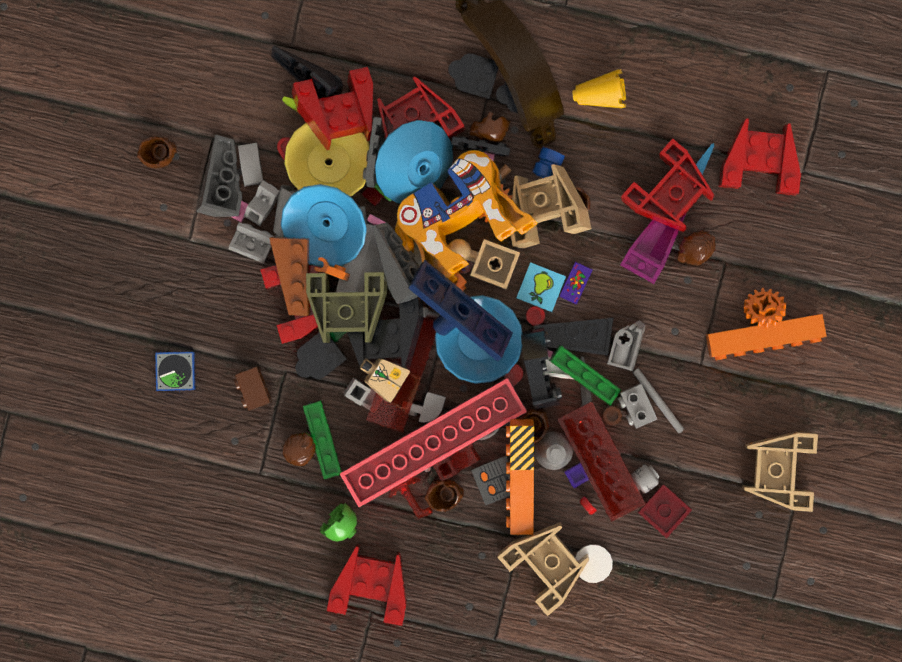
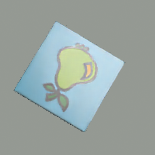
M530 262L516 298L552 312L566 276Z

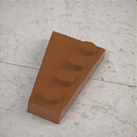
M270 237L288 314L308 316L309 299L306 293V273H309V238Z

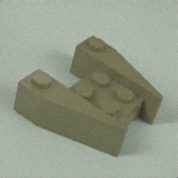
M364 272L365 292L330 293L329 274L306 273V293L323 343H330V332H365V342H372L387 295V281L384 272Z

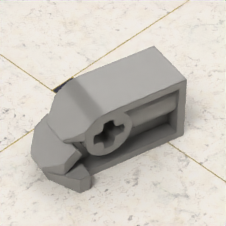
M638 321L631 326L628 325L616 333L608 365L630 371L634 370L645 332L644 323ZM625 334H627V337L630 338V341L625 342V344H623V341L620 340L621 336L624 337Z

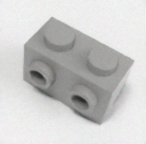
M639 383L619 393L621 397L618 400L622 409L626 407L628 412L626 418L630 426L634 425L637 429L657 420L642 384Z

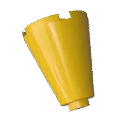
M621 69L576 85L575 90L572 91L573 100L577 101L578 105L626 108V104H623V100H626L624 78L620 79L619 74H622Z

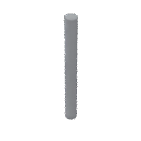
M640 369L634 370L632 372L642 384L678 433L682 432L684 427Z

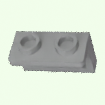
M239 222L235 235L229 245V250L265 263L272 248L269 238L274 236L267 231H260L249 224Z

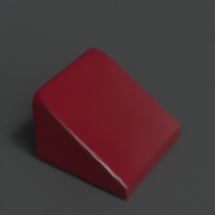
M368 187L362 193L375 207L385 198L373 187Z

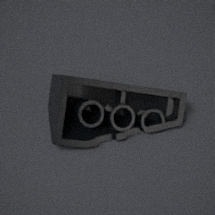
M275 45L272 47L271 57L298 82L309 79L313 80L318 99L342 93L343 82L339 76L333 75L330 71Z

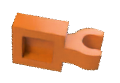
M322 257L318 258V260L324 263L323 268L315 267L317 272L327 273L348 281L350 274L345 272L346 268L336 264L333 268L329 265L328 260Z

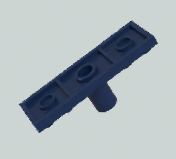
M426 260L423 261L408 289L440 314L433 321L435 331L439 335L445 336L457 328L488 353V355L499 361L504 355L513 332Z

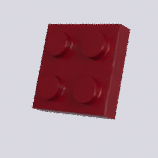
M662 484L640 508L638 513L667 539L692 509Z

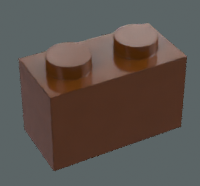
M259 366L235 375V386L237 390H241L243 395L241 402L244 408H248V411L272 402Z

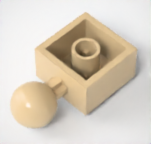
M455 239L448 245L453 252L475 263L470 276L507 289L520 252L485 239L479 252L471 250L469 243L463 239ZM497 259L499 260L498 264L500 265V268L496 267V269L493 270L492 265H490L489 263L490 261L494 262V260Z

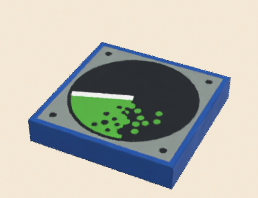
M195 352L155 353L156 391L195 390Z

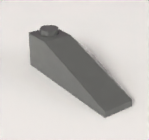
M219 135L214 137L196 210L198 213L213 217L239 216L242 193L239 187L240 179L237 173V157L233 139Z
M388 223L374 225L373 231L387 285L396 303L407 302L418 297L408 289L419 268V264L413 258L415 255L412 251L408 252L402 245V239Z

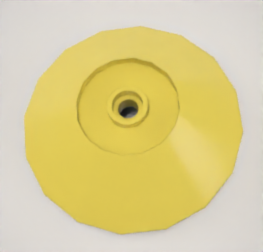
M305 123L293 133L286 146L284 164L289 180L298 190L305 186L322 184L338 188L351 197L363 188L366 180L363 179V170L367 168L366 157L370 144L369 141H366L363 133L331 139L330 150L327 151L308 124ZM327 160H331L333 163L331 165H326L325 162Z

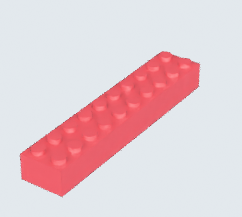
M507 377L340 473V476L358 507H361L510 422V419H515L526 413L527 410Z

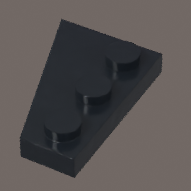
M461 136L453 137L452 148L477 150L497 156L509 157L510 148L506 147L507 144L496 142L493 145L488 144V141L477 139L473 141Z

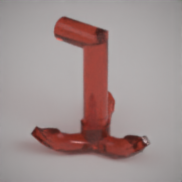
M412 477L392 488L389 498L392 499L400 491L419 519L431 515L433 511L431 507L422 510L410 492L409 485L421 482V479Z

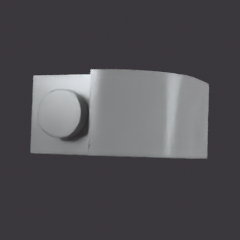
M262 181L255 197L247 206L244 216L261 226L276 204L279 190L272 184Z
M354 377L343 392L344 396L375 413L383 401V398L372 388Z
M427 392L423 406L404 401L402 409L406 410V414L417 416V413L421 414L419 422H429L440 415L446 397Z

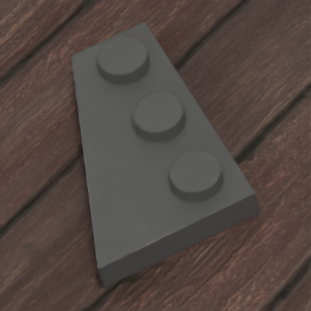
M378 117L373 119L370 147L366 157L367 168L363 170V179L366 180L367 187L375 188L376 184L375 163L378 151L385 139L382 118Z

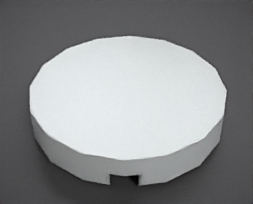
M596 544L582 547L575 557L579 561L588 554L589 561L580 574V578L589 583L603 581L612 570L613 561L610 553L604 547Z

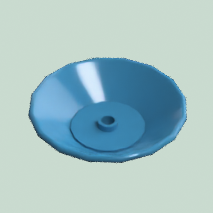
M416 120L402 124L388 135L378 151L375 163L376 182L386 197L401 204L405 198L431 182L438 189L442 187L449 176L448 169L452 166L453 162L452 143L444 129L433 122Z
M322 184L305 186L292 194L282 209L281 228L284 237L309 238L310 265L323 268L324 263L318 260L319 257L328 260L329 265L333 268L335 264L344 266L357 257L365 244L367 227L363 213L352 197L338 188Z
M484 295L472 296L471 298L513 332L503 357L496 361L457 328L445 336L439 335L436 332V350L444 367L458 379L475 384L493 382L508 374L519 360L522 350V327L513 310L500 300Z

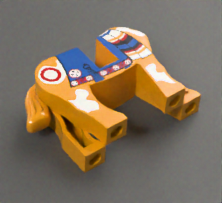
M477 150L461 154L448 169V173L462 193V197L455 198L450 204L444 193L431 182L405 198L397 212L395 232L402 239V245L405 250L414 252L415 241L420 250L422 262L426 260L452 283L458 280L455 273L469 263L464 257L453 252L448 247L446 235L467 226L484 212L495 237L500 241L515 231L523 235L538 224L530 214L522 212L518 205L502 192L497 165L487 154Z

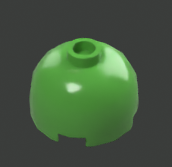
M341 503L329 514L331 517L328 523L325 524L323 522L320 528V533L336 542L343 541L346 538L350 539L356 533L357 516L346 503L344 505Z

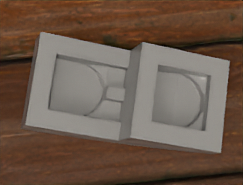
M252 143L238 146L244 185L261 184L263 173L258 144Z

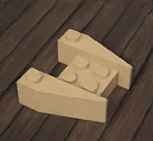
M553 164L551 165L552 176L529 183L527 178L521 176L514 177L512 200L522 212L530 214L537 223L561 216L564 232L576 234L591 229L588 210L564 167ZM534 226L523 235L518 231L511 234L513 247L527 248L540 244L537 226Z
M792 432L745 444L747 449H756L754 486L742 485V488L747 492L791 510L813 512L814 492L811 490L795 489L797 452L817 454L818 434Z
M561 522L534 532L533 535H526L512 541L497 556L509 571L525 560L548 586L535 597V602L547 616L564 602L589 561L588 554L578 561L556 535L562 529Z

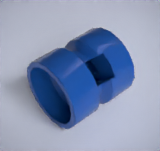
M542 147L538 156L540 162L535 163L532 173L542 178L552 176L551 165L561 166L565 156L554 150Z

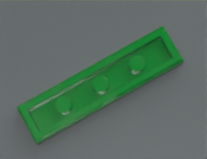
M561 345L558 346L549 359V362L608 405L613 403L621 391L620 388Z
M322 401L304 405L303 410L311 437L316 445L315 451L323 479L338 476L342 470Z

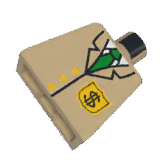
M380 358L376 360L375 364L365 359L360 366V369L368 374L364 382L385 401L390 403L410 373L409 370Z

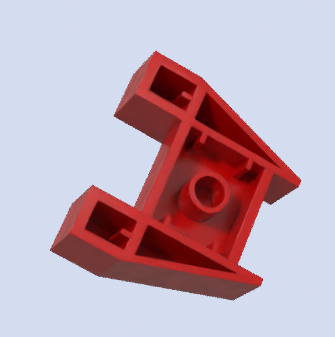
M368 67L349 71L347 83L350 92L318 99L312 79L293 83L292 96L297 111L327 151L330 150L331 139L364 132L366 141L370 140L372 132L373 82Z
M413 77L417 88L386 107L380 98L377 99L386 138L402 124L416 120L429 121L435 124L439 122L449 139L465 130V126L456 111L416 77Z
M749 119L742 121L721 166L718 187L740 188L744 170L778 174L777 194L794 196L799 194L801 172L791 124L787 123L783 126V134L749 131Z
M672 139L660 152L659 156L672 169L649 194L633 182L621 196V201L637 214L685 232L686 225L680 219L702 194L710 201L713 200L714 194L688 151Z
M276 265L261 269L265 288L269 289L281 285ZM309 265V273H320L315 270V267H322ZM310 302L308 316L295 315L296 320L277 325L282 344L302 339L318 328Z
M357 544L330 592L327 611L346 615L350 595L387 602L383 622L402 626L407 601L400 552H397L395 562L358 555L360 544Z

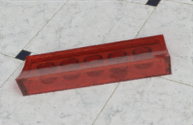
M424 318L410 369H407L410 373L392 402L385 401L376 393L366 421L401 433L404 432L435 341L434 320ZM402 359L387 360L402 367Z
M593 401L560 416L558 421L611 522L646 505Z

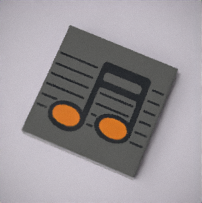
M507 456L471 470L485 505L510 496V492H506V480H510V474H506V462H509Z

